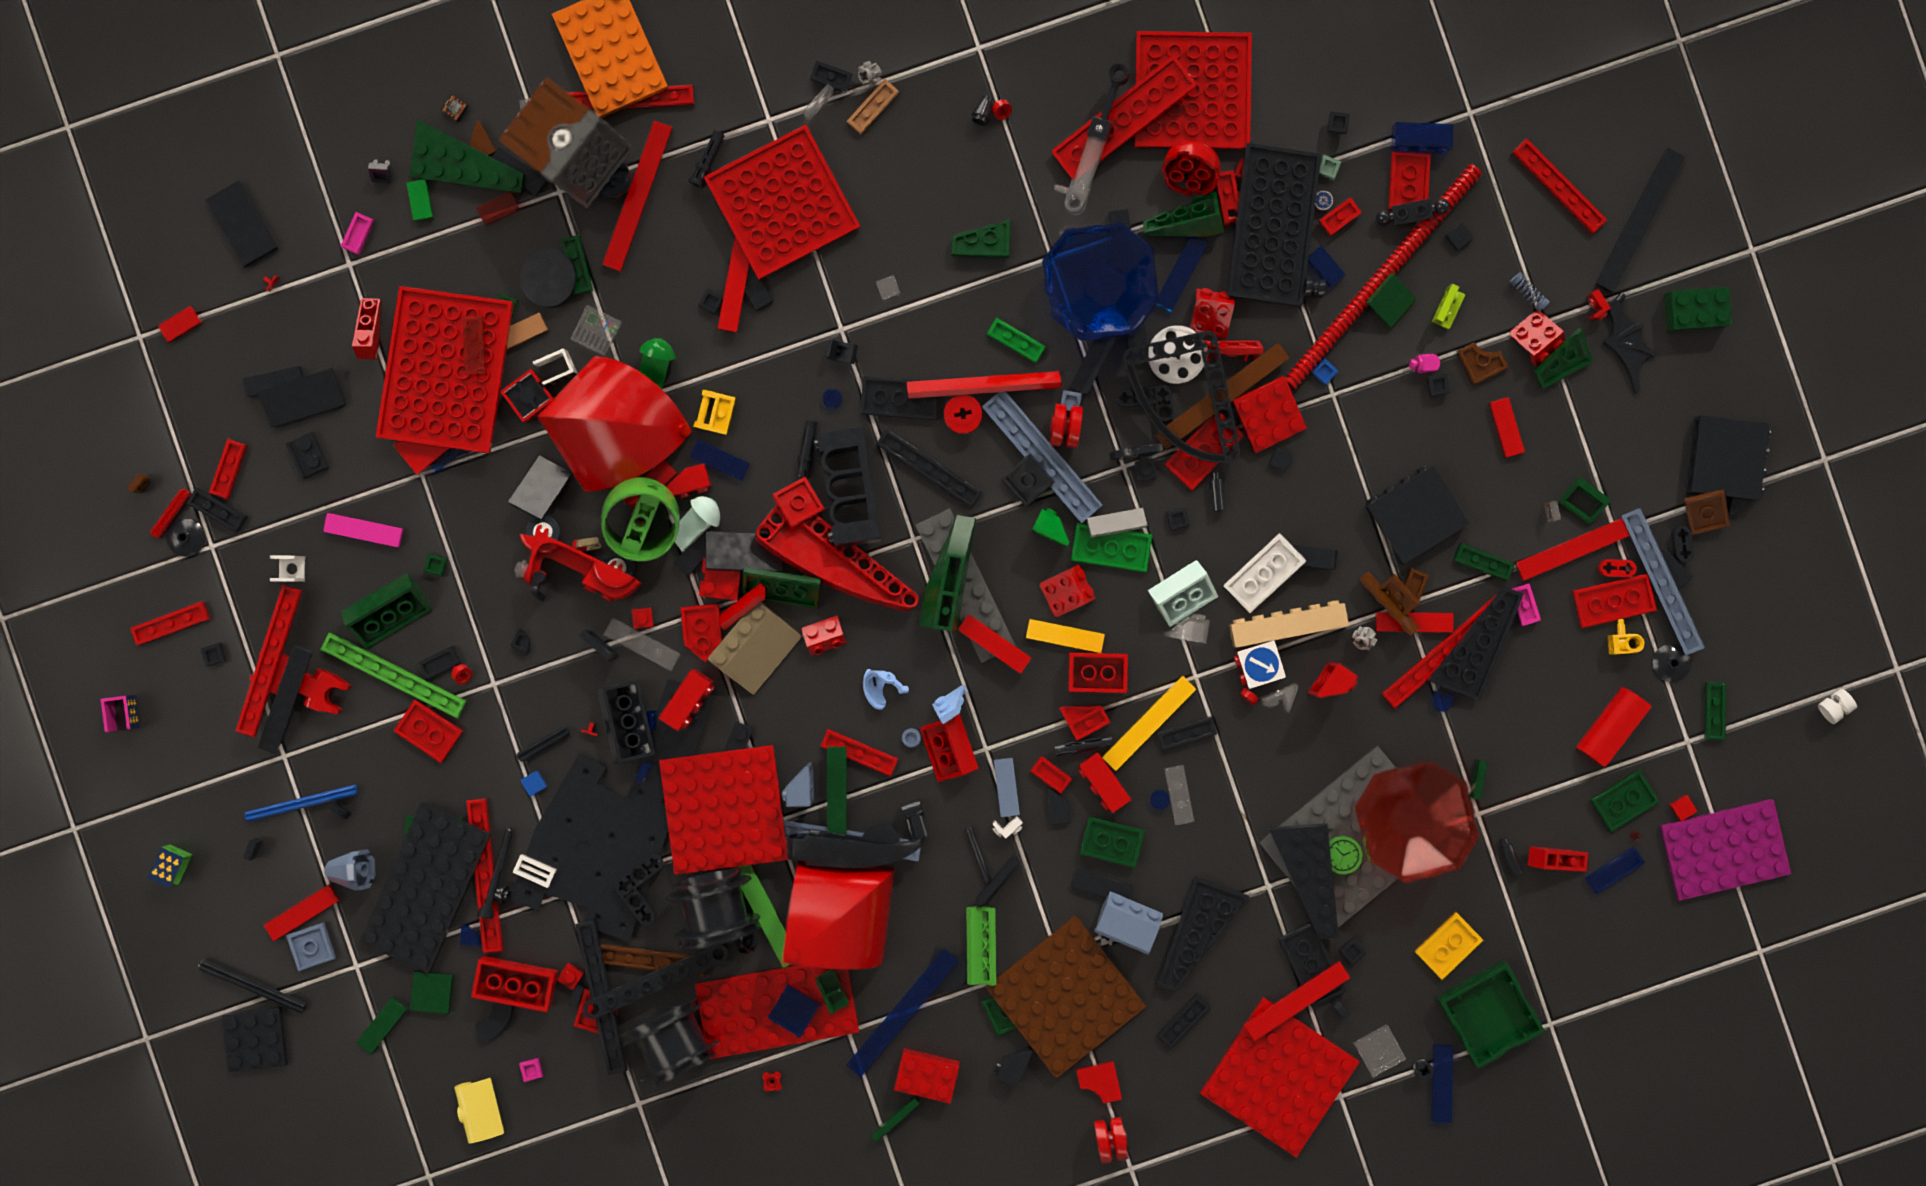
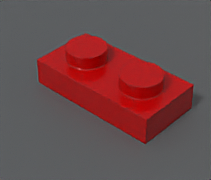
M1350 197L1320 219L1319 223L1328 235L1331 236L1362 212Z

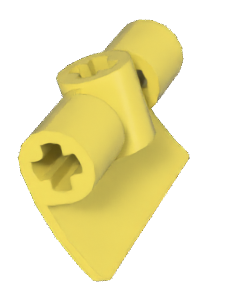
M491 1078L474 1083L466 1082L454 1087L459 1105L457 1110L458 1117L464 1125L469 1144L504 1134Z

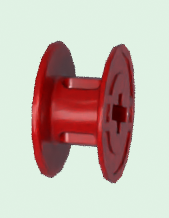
M958 395L947 402L944 409V420L953 432L968 434L979 426L982 420V409L975 398L969 395ZM960 410H965V412L971 411L972 413L966 415V419L954 416L960 414Z

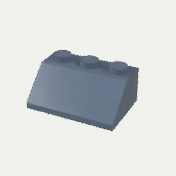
M809 762L783 790V802H787V807L811 806L813 803V762Z
M1110 891L1102 905L1095 933L1148 955L1159 931L1163 913Z

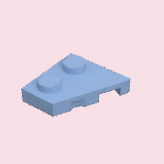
M961 685L946 696L939 697L932 704L943 724L960 713L961 705L964 702L962 695L967 693L964 685Z

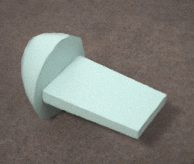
M701 496L691 500L692 508L680 520L679 532L675 540L681 551H685L711 525L714 527L719 526L720 511L716 501Z

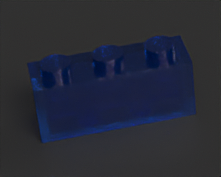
M1396 122L1392 126L1391 149H1397V152L1416 150L1417 153H1427L1428 150H1434L1437 154L1447 153L1453 147L1454 124Z

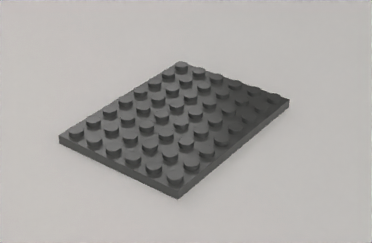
M1377 745L1278 826L1328 823L1329 841L1334 837L1343 835L1351 837L1360 845L1363 856L1358 869L1345 875L1333 872L1338 928L1451 835ZM1270 833L1259 844L1294 885Z

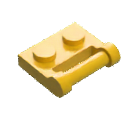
M702 390L701 395L703 398L697 421L694 422L693 427L727 435L736 398ZM710 398H714L715 402L710 422L705 424L704 421Z

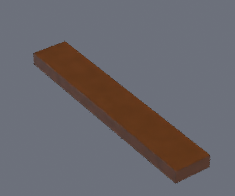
M601 944L605 965L658 970L692 955ZM705 971L698 973L696 975L705 976Z

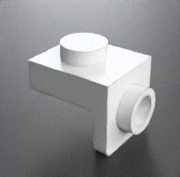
M1016 816L1002 828L994 821L992 823L994 826L993 831L999 837L1003 835L1007 838L1011 833L1013 835L1018 833L1022 829L1020 825L1023 822Z

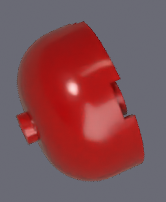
M1183 141L1174 145L1168 151L1164 158L1161 173H1163L1166 185L1173 191L1186 196H1191V192L1204 196L1212 192L1217 186L1221 164L1215 151L1208 145L1199 141ZM1186 172L1189 174L1185 185L1189 190L1181 188L1176 183L1184 180Z

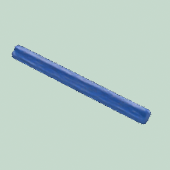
M351 785L245 812V818L247 822L354 796L358 794V789L356 785Z

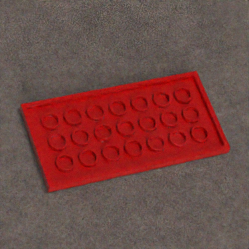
M791 965L785 968L780 967L695 983L698 1004H703L699 1010L704 1038L707 1043L717 1039L720 1040L717 1045L710 1049L711 1052L716 1051L717 1053L710 1059L859 1033L849 969H834L850 1004L836 1010L833 1015L830 1014L815 982L816 976L831 970V968Z

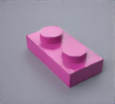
M1530 584L1512 588L1524 594L1517 610L1521 626L1540 621L1541 618Z

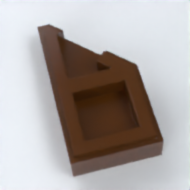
M479 120L476 121L470 145L472 148L491 156L496 150Z

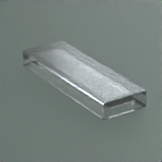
M1184 765L1164 768L1175 825L1194 822Z

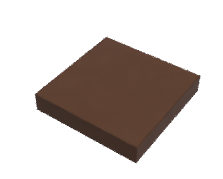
M1723 489L1684 498L1688 526L1692 535L1730 526Z

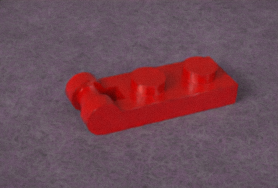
M1234 170L1220 172L1216 186L1224 227H1228L1236 221L1239 195ZM1234 210L1235 216L1229 217L1228 211Z

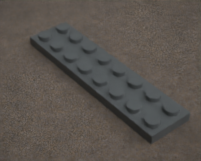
M950 508L916 524L934 565H936L955 520ZM970 552L960 619L963 623L967 615L970 614L1016 647ZM970 639L981 663L995 657V655Z

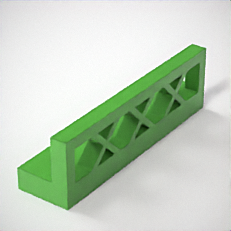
M987 906L966 907L967 984L994 986L996 985L995 908Z

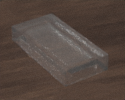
M827 84L803 110V115L808 121L835 93L834 88Z

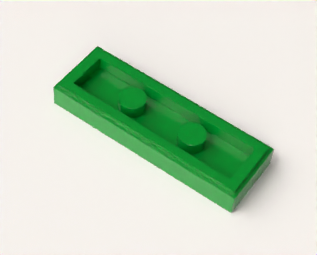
M997 317L987 332L988 336L1035 364L1046 347Z

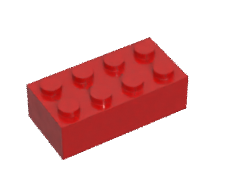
M482 956L478 959L471 998L548 1012L552 1007L559 970Z

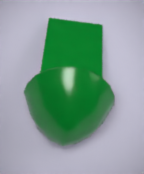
M653 338L639 348L643 354L640 372L663 389L669 363L671 360L676 359L672 347L665 340Z

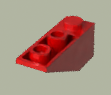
M361 298L352 343L357 359H377L380 341L381 299Z
M703 463L685 468L666 487L672 492L674 497L678 496L679 499L689 497V493L697 491V494L707 492L708 488L712 487L706 464Z

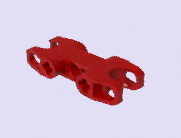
M284 653L282 654L270 691L274 694L278 691L289 659V655ZM317 668L314 676L308 673L305 674L299 693L306 696L303 703L304 706L316 711L338 715L342 709L330 701V691L333 688L350 690L352 685L334 673ZM251 674L249 680L251 681L253 678V674Z

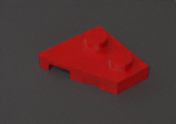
M1101 705L1062 706L1059 708L1076 740L1111 723Z

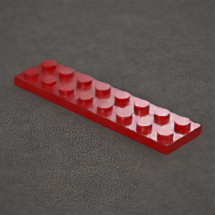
M1172 55L1114 101L1108 117V121L1112 122L1113 128L1107 144L1088 137L1087 133L1092 121L1091 119L1051 152L1071 179L1076 182L1195 89L1197 84L1175 55ZM1101 111L1099 114H1097L1095 117L1100 118V117H1101V114H1102V111Z

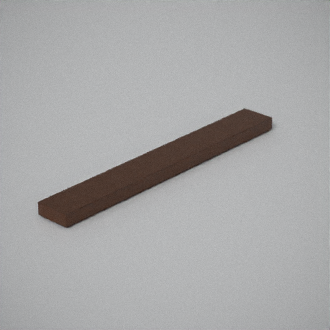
M1279 343L1275 344L1226 381L1230 402L1289 359V356ZM1217 391L1214 395L1215 400L1218 402L1223 401L1225 393ZM1210 394L1169 423L1167 428L1179 439H1182L1213 416L1214 411ZM1160 432L1155 434V437L1165 450L1173 445Z

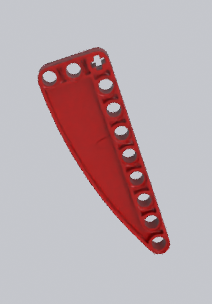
M776 505L756 530L755 539L762 547L801 573L812 578H819L821 583L867 602L907 612L912 611L918 603V595L856 545L835 549V546L829 543V532H832V527L818 515L791 529ZM779 517L781 523L775 524L771 518ZM820 526L823 532L816 533L814 527ZM766 531L769 533V537L762 538L759 532ZM850 550L853 553V556H845L844 551ZM859 562L867 563L868 568H860ZM874 574H881L883 581H877L874 578ZM889 586H896L898 593H892L889 590ZM904 598H911L913 605H907L904 602Z

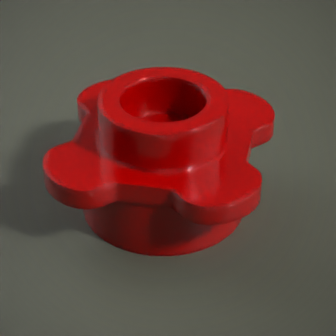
M776 1071L771 1074L765 1072L763 1074V1089L765 1091H779L782 1088L780 1072Z

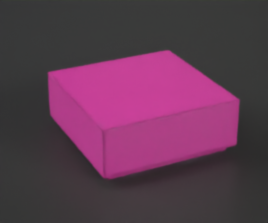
M539 1057L519 1063L524 1082L544 1076Z

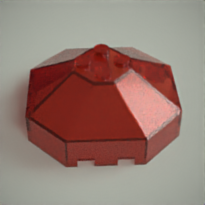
M1428 760L1375 773L1355 805L1367 860L1404 883L1437 876L1449 871L1460 870L1480 837L1474 820L1475 815L1472 803L1468 796L1467 782Z

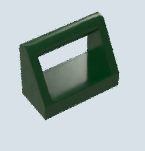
M1578 477L1573 480L1558 503L1590 525L1607 507L1611 499L1583 478ZM1575 489H1578L1598 504L1590 516L1567 500Z

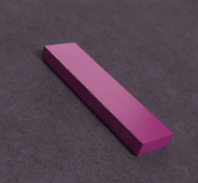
M327 513L323 532L400 547L404 529Z

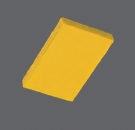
M1455 912L1414 952L1443 980L1483 939Z

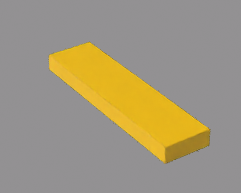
M1029 619L1026 638L1098 653L1102 651L1105 634L1032 619Z

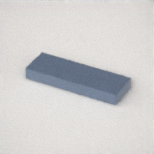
M1013 757L994 760L1001 817L1020 815Z

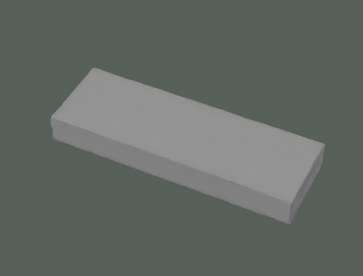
M1143 508L1090 517L1086 520L1091 538L1147 528Z

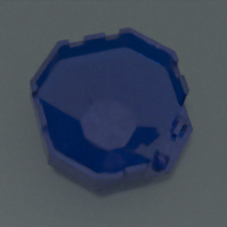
M1122 222L1066 229L1042 259L1045 275L1044 288L1045 293L1049 295L1051 317L1080 341L1134 335L1159 305L1154 249Z

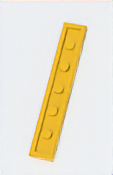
M1181 676L1102 758L1117 771L1182 705L1196 688L1184 676Z

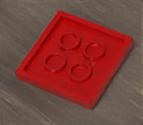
M1281 376L1232 400L1254 453L1307 429L1285 376Z

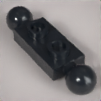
M1431 199L1395 205L1392 206L1391 213L1386 210L1378 212L1376 221L1379 225L1385 226L1391 220H1394V225L1398 226L1433 219V212L1445 214L1448 212L1450 205L1445 199H1439L1435 204H1431Z

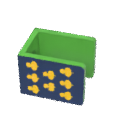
M171 844L161 847L148 874V879L168 888L172 884H180L193 854Z

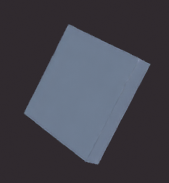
M324 922L286 935L298 972L336 959Z

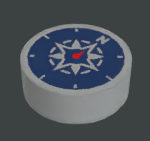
M1320 191L1316 195L1315 208L1319 211L1328 210L1333 204V197L1327 191Z

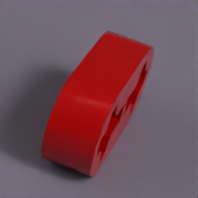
M1605 559L1598 564V572L1606 577H1631L1637 570L1635 563L1630 560ZM1608 562L1609 566H1615V570H1608L1607 573L1603 566H1606ZM1626 563L1628 567H1631V571H1627V574L1626 571L1619 570L1620 567H1625Z

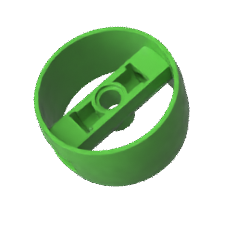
M649 478L625 480L610 491L603 504L601 515L603 536L609 547L623 558L633 561H648L658 558L671 548L678 535L680 525L678 504L672 492L656 480ZM632 495H640L631 513L624 536L621 538L609 525L607 514L611 507L619 500ZM661 501L673 514L674 524L662 538L653 542L643 543L658 504ZM643 517L645 520L640 522L636 518Z

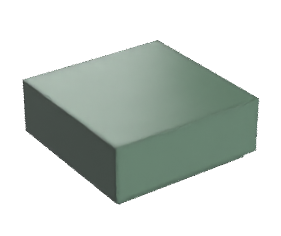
M1323 155L1319 175L1334 181L1341 161Z

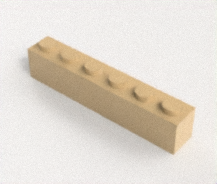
M1339 600L1327 602L1328 606L1320 607V604L1308 606L1309 609L1303 611L1299 607L1290 609V613L1287 614L1278 611L1271 613V617L1264 618L1263 615L1252 616L1251 621H1245V618L1233 620L1234 624L1229 625L1233 647L1236 648L1349 626L1345 603L1339 604Z

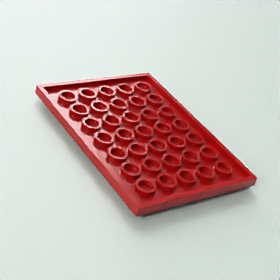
M399 286L376 438L491 454L514 302Z

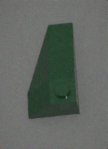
M1217 191L1204 196L1192 198L1193 202L1187 205L1179 204L1174 211L1169 213L1162 212L1143 221L1144 235L1207 237L1224 233Z

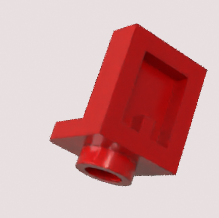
M1597 289L1588 294V303L1593 309L1597 310L1596 313L1588 317L1591 321L1596 318L1598 321L1608 315L1606 311L1611 307L1600 290Z

